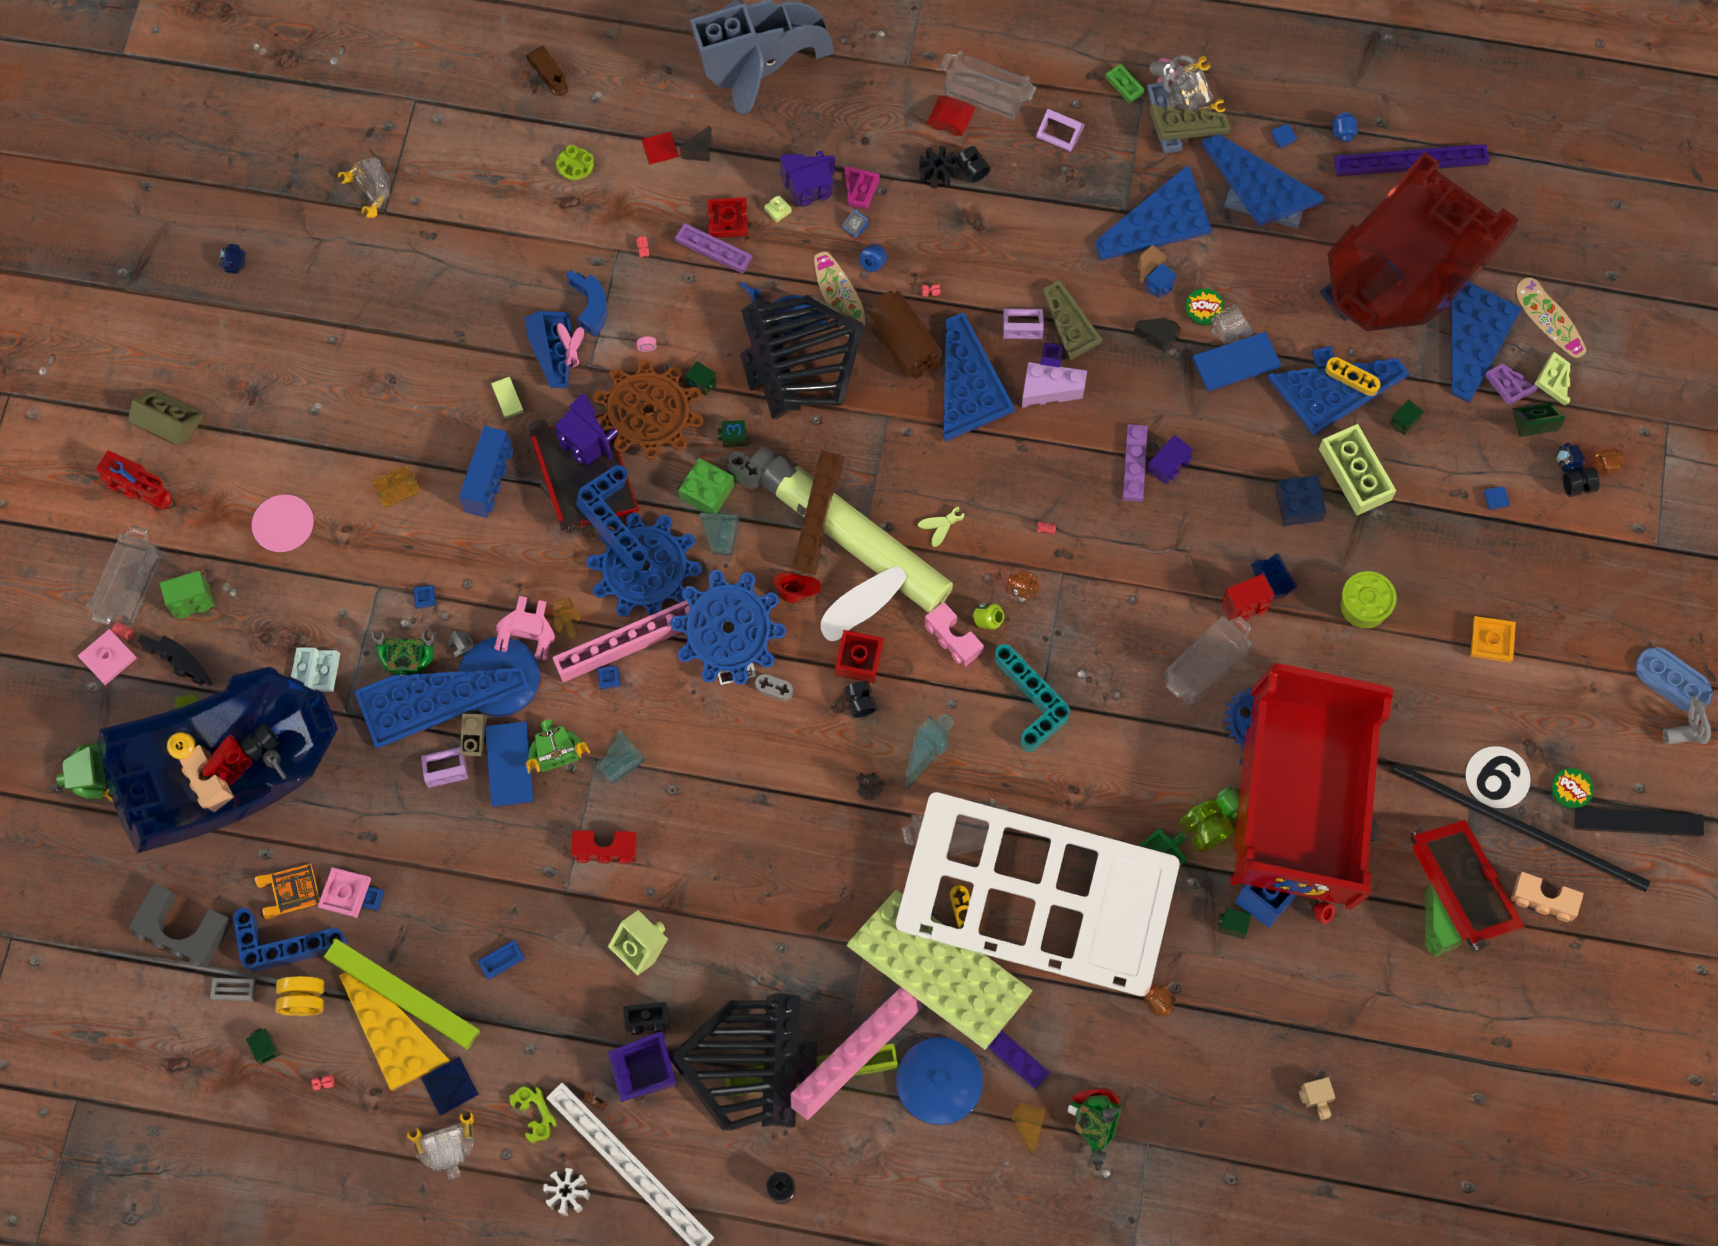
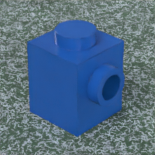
M1162 263L1146 278V290L1159 299L1163 294L1167 295L1170 293L1177 275Z

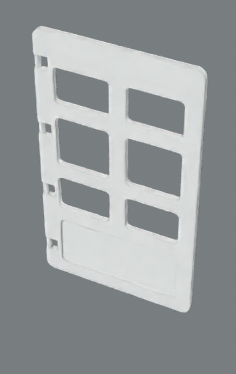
M936 792L929 796L896 920V928L900 932L1142 997L1150 991L1180 863L1178 858L1173 855ZM958 815L989 823L980 864L976 868L949 861L946 857ZM1008 827L1050 839L1051 844L1040 884H1034L994 872L1005 828ZM1067 844L1094 850L1098 853L1087 897L1060 891L1056 888ZM942 876L952 877L973 884V891L962 929L934 923L930 919ZM993 888L1035 901V908L1024 946L986 937L978 933L989 889ZM1052 905L1083 914L1074 955L1071 959L1049 954L1040 949ZM921 924L933 927L932 934L919 931ZM985 942L997 944L996 952L984 949ZM1049 960L1062 962L1061 968L1048 966ZM1114 976L1126 979L1125 986L1114 984Z

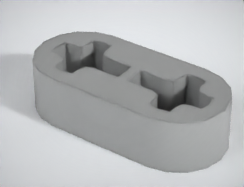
M762 674L756 679V690L762 695L784 702L790 700L793 696L792 685L785 680L767 674ZM768 681L769 686L762 688L760 682ZM784 687H786L787 692L789 693H784V695H781L780 690H783Z

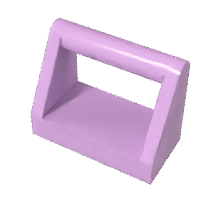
M1047 109L1036 138L1071 152L1085 124ZM1050 119L1075 128L1070 143L1044 133Z
M1003 309V339L1043 338V309ZM1008 316L1038 317V323H1008Z
M461 747L421 756L424 780L428 788L469 779L465 756L460 755ZM459 756L460 766L429 773V762Z

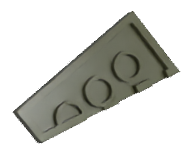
M1151 104L1149 107L1160 141L1228 134L1231 130L1225 113L1202 111L1200 113L1186 108L1184 110H1176L1170 106L1160 108L1155 104Z
M1060 280L1043 289L1045 300L1069 361L1102 343V338Z

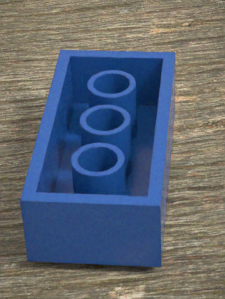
M488 426L483 427L459 494V499L465 513L488 518L489 512H493L495 495L500 492L501 478L506 475V464L508 459L512 458L514 451L507 431Z

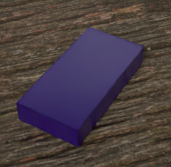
M1044 343L1040 365L1060 368L1063 346Z

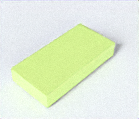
M510 377L491 383L505 419L524 413Z

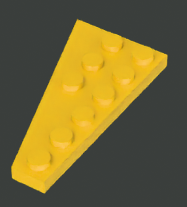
M346 972L339 975L391 1091L451 1062L396 1004Z

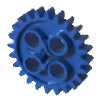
M1249 687L1246 688V694L1243 691L1238 692L1239 698L1233 696L1232 700L1234 703L1229 702L1227 704L1231 710L1224 711V714L1229 716V718L1223 720V722L1229 723L1225 731L1231 730L1232 732L1228 738L1235 737L1234 745L1240 742L1241 750L1244 749L1246 730L1250 728L1251 703H1253L1254 696L1250 695L1251 689ZM1241 708H1245L1248 710V718H1244L1241 716Z

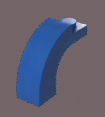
M570 270L566 274L568 285L585 295L589 300L586 309L578 317L579 327H582L586 332L596 337L603 328L608 314L604 289L593 275L590 274L586 279L581 273H575Z

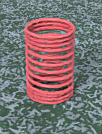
M1038 521L1037 533L1050 534L1051 532L1052 535H1055L1056 523H1053V527L1051 523L1050 527V523L1044 522L1043 524L1042 522L1041 524Z
M120 622L113 626L112 632L126 640H130L134 635L133 629Z

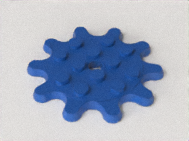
M631 513L626 518L627 529L647 552L645 563L650 564L648 571H633L629 569L599 534L601 541L606 544V551L602 555H591L586 561L590 569L599 570L603 574L602 581L594 586L593 594L597 598L615 595L619 600L616 612L620 617H627L636 606L645 607L648 616L662 611V603L667 599H674L678 603L686 601L682 596L684 589L682 585L683 580L687 577L700 575L702 566L698 562L689 561L685 556L686 551L694 546L695 537L692 534H684L681 537L672 536L670 533L672 519L668 515L660 516L653 526H645L640 515L637 513ZM620 542L622 545L628 546L626 542ZM633 557L634 560L641 561L639 557Z
M713 570L709 574L710 586L706 591L700 592L692 586L683 589L682 596L690 606L689 612L684 616H674L670 621V626L673 630L684 632L687 636V643L679 649L678 658L682 662H688L694 658L700 659L704 665L701 676L705 682H713L720 671L728 670L732 674L733 681L736 684L742 685L748 679L747 667L750 663L757 662L764 668H769L774 664V657L767 650V643L773 638L779 639L786 634V628L783 624L774 623L769 618L770 610L778 605L779 598L775 593L757 596L753 591L755 576L750 572L743 573L736 584H728L723 572ZM729 621L732 623L733 629L730 633L723 631L724 622Z

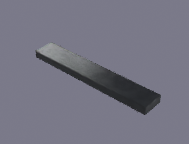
M1591 808L1575 809V830L1696 837L1704 835L1703 815Z

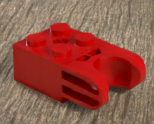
M107 450L95 469L100 476L99 479L106 484L105 487L112 492H122V495L130 500L135 498L157 509H165L172 502V496L164 488L160 478L146 472L142 465ZM115 461L121 462L123 469L136 479L134 483L130 482L123 475L113 473L110 470V467L115 471L120 469V465Z

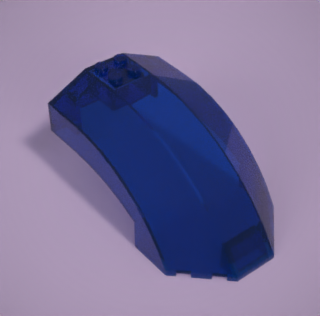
M266 667L230 676L226 690L184 707L100 729L97 745L107 786L121 825L135 851L141 853L178 843L233 824L277 802L312 778L338 730L324 692L317 689L313 690L291 676L286 677L278 673V670ZM261 723L267 724L280 741V744L272 750H276L281 756L279 766L289 778L283 779L276 768L266 766L263 757L257 762L251 758V766L244 770L243 775L229 787L234 798L215 812L208 808L204 809L197 801L199 798L197 793L189 785L191 783L190 779L181 770L183 766L180 759L173 758L167 750L168 739L175 733L186 732L194 737L196 747L200 745L213 755L229 734L240 740L248 733L254 734V729Z

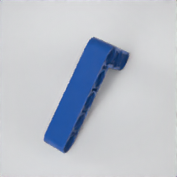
M616 465L583 486L578 492L576 505L626 566L633 571H639L644 567L647 552L604 501L625 485L628 472L623 466ZM613 476H619L621 479H615ZM598 486H603L606 490H601ZM582 497H588L590 500H584ZM595 512H601L603 515L599 516ZM607 527H614L615 531H611ZM620 542H626L628 546H624ZM633 557H639L641 561H636Z
M247 908L238 909L233 916L240 961L252 972L323 956L331 947L332 939L335 936H341L340 941L346 945L348 944L344 933L340 929L332 928L261 945L256 916ZM249 915V921L245 924H241V919L244 916ZM252 935L253 940L249 944H244L245 938ZM314 941H320L316 949H311V944ZM293 946H299L295 954H290V949ZM272 951H278L274 959H269V954ZM251 956H256V961L253 964H248V959Z

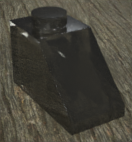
M1167 318L1138 321L1134 329L1136 335L1164 353L1169 351L1179 338L1181 327L1175 321L1168 320Z

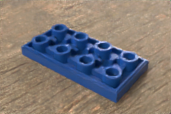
M1266 331L1194 355L1192 358L1207 392L1281 367V363Z
M527 722L485 726L491 806L500 807L533 803L531 770L528 773L526 767L529 754Z

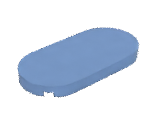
M1661 647L1648 648L1638 656L1635 662V671L1638 678L1679 709L1688 712L1692 696H1696L1699 701L1704 702V708L1711 702L1713 692L1709 680L1670 651Z

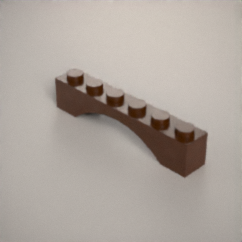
M822 450L820 452L792 565L794 570L814 575L817 573L826 518L845 457Z

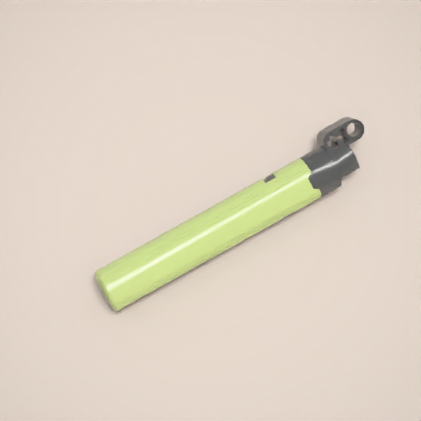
M766 446L760 448L752 459L741 452L730 454L727 471L734 476V479L748 489H755L761 484L805 517L814 480L812 475L787 456H778ZM833 493L824 527L826 535L877 574L896 566L900 567L907 577L898 590L928 613L945 602L952 591L953 582L837 494Z

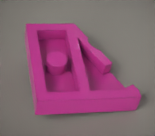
M845 166L849 206L867 210L880 181V175Z

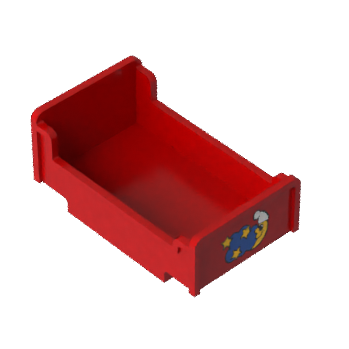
M1276 663L1254 684L1250 695L1254 696L1250 728L1246 731L1233 845V850H1237L1235 871L1230 877L1229 885L1236 886L1238 883L1261 887L1343 904L1345 909L1352 910L1368 898L1371 893V872L1368 871L1380 726L1390 716L1393 688Z

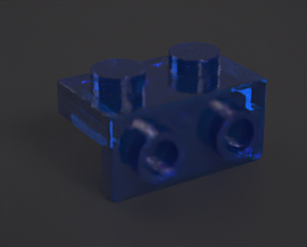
M1274 554L1267 560H1259L1251 564L1255 577L1264 574L1274 593L1273 599L1284 598L1297 588L1280 554Z

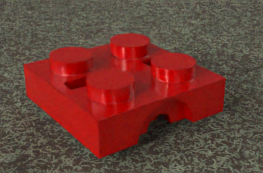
M746 197L708 199L709 235L715 238L748 236Z

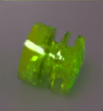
M1215 798L1196 805L1179 820L1181 827H1187L1184 831L1186 834L1197 833L1191 839V842L1198 853L1219 844L1236 829L1228 817L1217 819L1223 812V809L1221 807L1216 808L1219 803Z

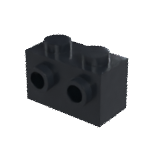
M667 1002L623 1006L625 1029L627 1033L631 1032V1035H640L647 1030H652L653 1033L664 1032L665 1028H670Z

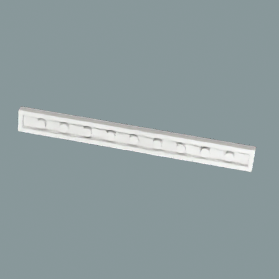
M563 1083L547 1097V1100L690 1246H708L714 1237Z

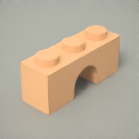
M198 745L189 757L180 759L183 766L181 770L190 779L191 783L189 785L199 797L197 799L198 803L204 809L208 808L215 812L233 799L234 796L224 780L216 775L208 779L209 776L203 775L202 770L212 754Z
M1524 872L1517 876L1510 899L1516 902V905L1524 908L1529 906L1536 909L1540 914L1557 916V919L1563 922H1572L1577 917L1584 893L1563 886L1558 891L1556 898H1547L1541 892L1542 878Z

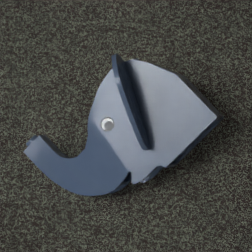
M734 0L720 11L690 19L695 44L706 77L720 87L732 89L734 107L736 112L740 114H747L751 111L761 79L779 69L795 52L806 47H812L816 59L834 54L833 43L824 18L814 7L800 2H783L774 5L773 0H765L747 5L742 0Z

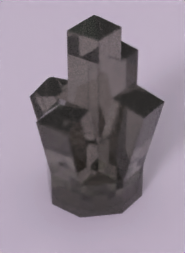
M874 771L871 775L868 774L867 776L861 772L856 777L859 783L857 792L864 800H875L880 795L882 789L879 787V776Z

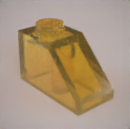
M1020 1102L1019 1108H1014L1012 1120L1015 1121L1014 1128L1028 1152L1034 1155L1046 1109Z

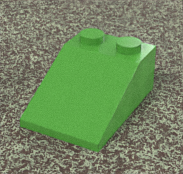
M1431 884L1425 891V945L1428 951L1432 952L1434 957L1458 948L1464 940L1461 939Z

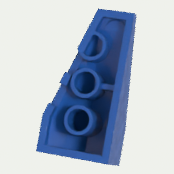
M538 311L525 317L527 337L550 388H568L569 365L567 367L565 365L567 350L558 336L557 324L561 323L564 325L570 337H572L569 313Z

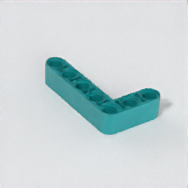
M1001 644L995 651L994 660L996 665L1044 713L1024 730L1021 736V748L1026 752H1034L1068 722L1070 708L1011 646ZM1006 653L1009 655V658L1002 659L999 657V654ZM1019 667L1023 672L1018 674L1013 669ZM1034 682L1037 684V687L1030 688L1027 686V683ZM1043 696H1047L1051 699V701L1045 703L1041 700V698ZM1063 711L1065 716L1058 717L1055 712ZM1047 724L1050 726V729L1042 730L1040 725ZM1032 737L1035 739V743L1029 744L1025 741V738Z

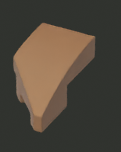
M1153 245L1139 258L1140 261L1137 268L1140 270V281L1142 283L1167 258L1164 253Z

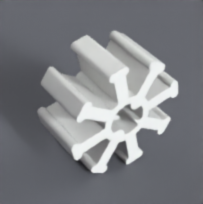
M570 1168L565 1169L566 1177L563 1182L559 1178L560 1175L557 1171L550 1175L558 1183L557 1187L544 1184L543 1188L547 1195L549 1193L557 1194L550 1200H546V1203L551 1209H554V1206L561 1202L558 1212L563 1216H568L567 1209L570 1202L577 1213L583 1210V1207L576 1202V1197L589 1200L590 1196L588 1190H577L583 1184H587V1181L582 1175H579V1178L572 1183L575 1172ZM569 1187L572 1193L567 1194V1197H565L561 1192Z

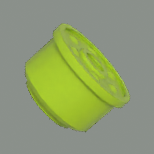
M1359 572L1350 577L1344 585L1340 602L1341 612L1345 619L1353 626L1363 629L1376 627L1394 610L1397 600L1395 588L1385 576L1377 572Z

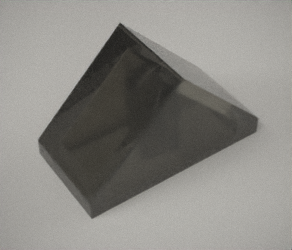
M710 126L679 147L682 159L710 162L713 141L712 128Z

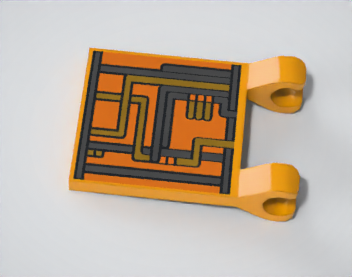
M312 864L255 877V883L258 888L272 884L277 906L262 909L265 919H271L281 914L319 904L320 898Z

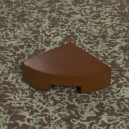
M590 1092L585 1093L583 1097L584 1102L605 1111L607 1104L604 1100L597 1098L596 1095Z

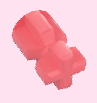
M638 237L636 241L639 248V257H648L647 237Z
M932 284L931 288L928 285H922V296H928L929 293L932 296L941 295L940 284Z
M332 1074L323 1076L322 1080H319L318 1077L311 1079L313 1090H320L321 1085L325 1088L334 1087Z

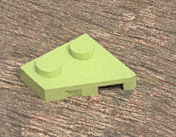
M1552 353L1535 382L1536 386L1564 406L1570 402V397H1567V388L1570 387V363L1557 353Z

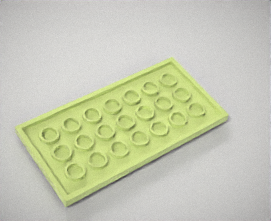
M896 889L852 937L847 947L986 1050L1033 990L984 954L900 932L896 928V920L903 894ZM931 915L930 919L932 922L942 924ZM921 924L919 931L932 934L933 927Z

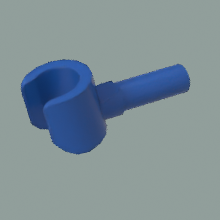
M744 282L740 283V286L749 293L752 302L756 300L755 298L763 299L759 288L752 289Z
M115 461L120 465V469L115 471L110 467V470L113 473L123 475L130 482L134 483L136 479L123 469L121 462Z

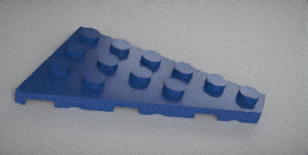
M1217 134L1202 140V147L1259 226L1324 202L1325 198L1320 193L1222 135Z
M1187 166L1095 241L1100 261L1147 250L1152 245L1159 247L1211 234L1212 228L1190 167Z
M1453 274L1450 279L1451 394L1470 403L1522 308Z
M964 312L946 319L943 437L945 442L1015 412L1008 394Z
M1398 358L1386 361L1376 360L1373 363L1361 364V362L1351 363L1380 380V388L1373 396L1365 395L1330 377L1326 373L1325 368L1301 369L1300 371L1291 370L1287 371V373L1279 374L1270 373L1268 380L1311 434L1315 436L1408 377L1409 371ZM1334 365L1332 369L1336 370L1338 365ZM1351 372L1347 374L1350 380L1355 381L1358 379L1356 373ZM1364 378L1361 379L1359 384L1362 385ZM1370 382L1368 388L1371 389L1374 384Z

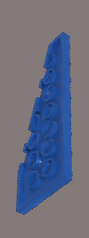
M508 668L485 671L395 675L354 692L376 749H379L531 687L524 668Z

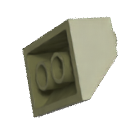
M154 389L132 400L128 421L134 423L139 428L152 432L155 436L169 440L171 444L180 445L191 438L204 418L205 413Z

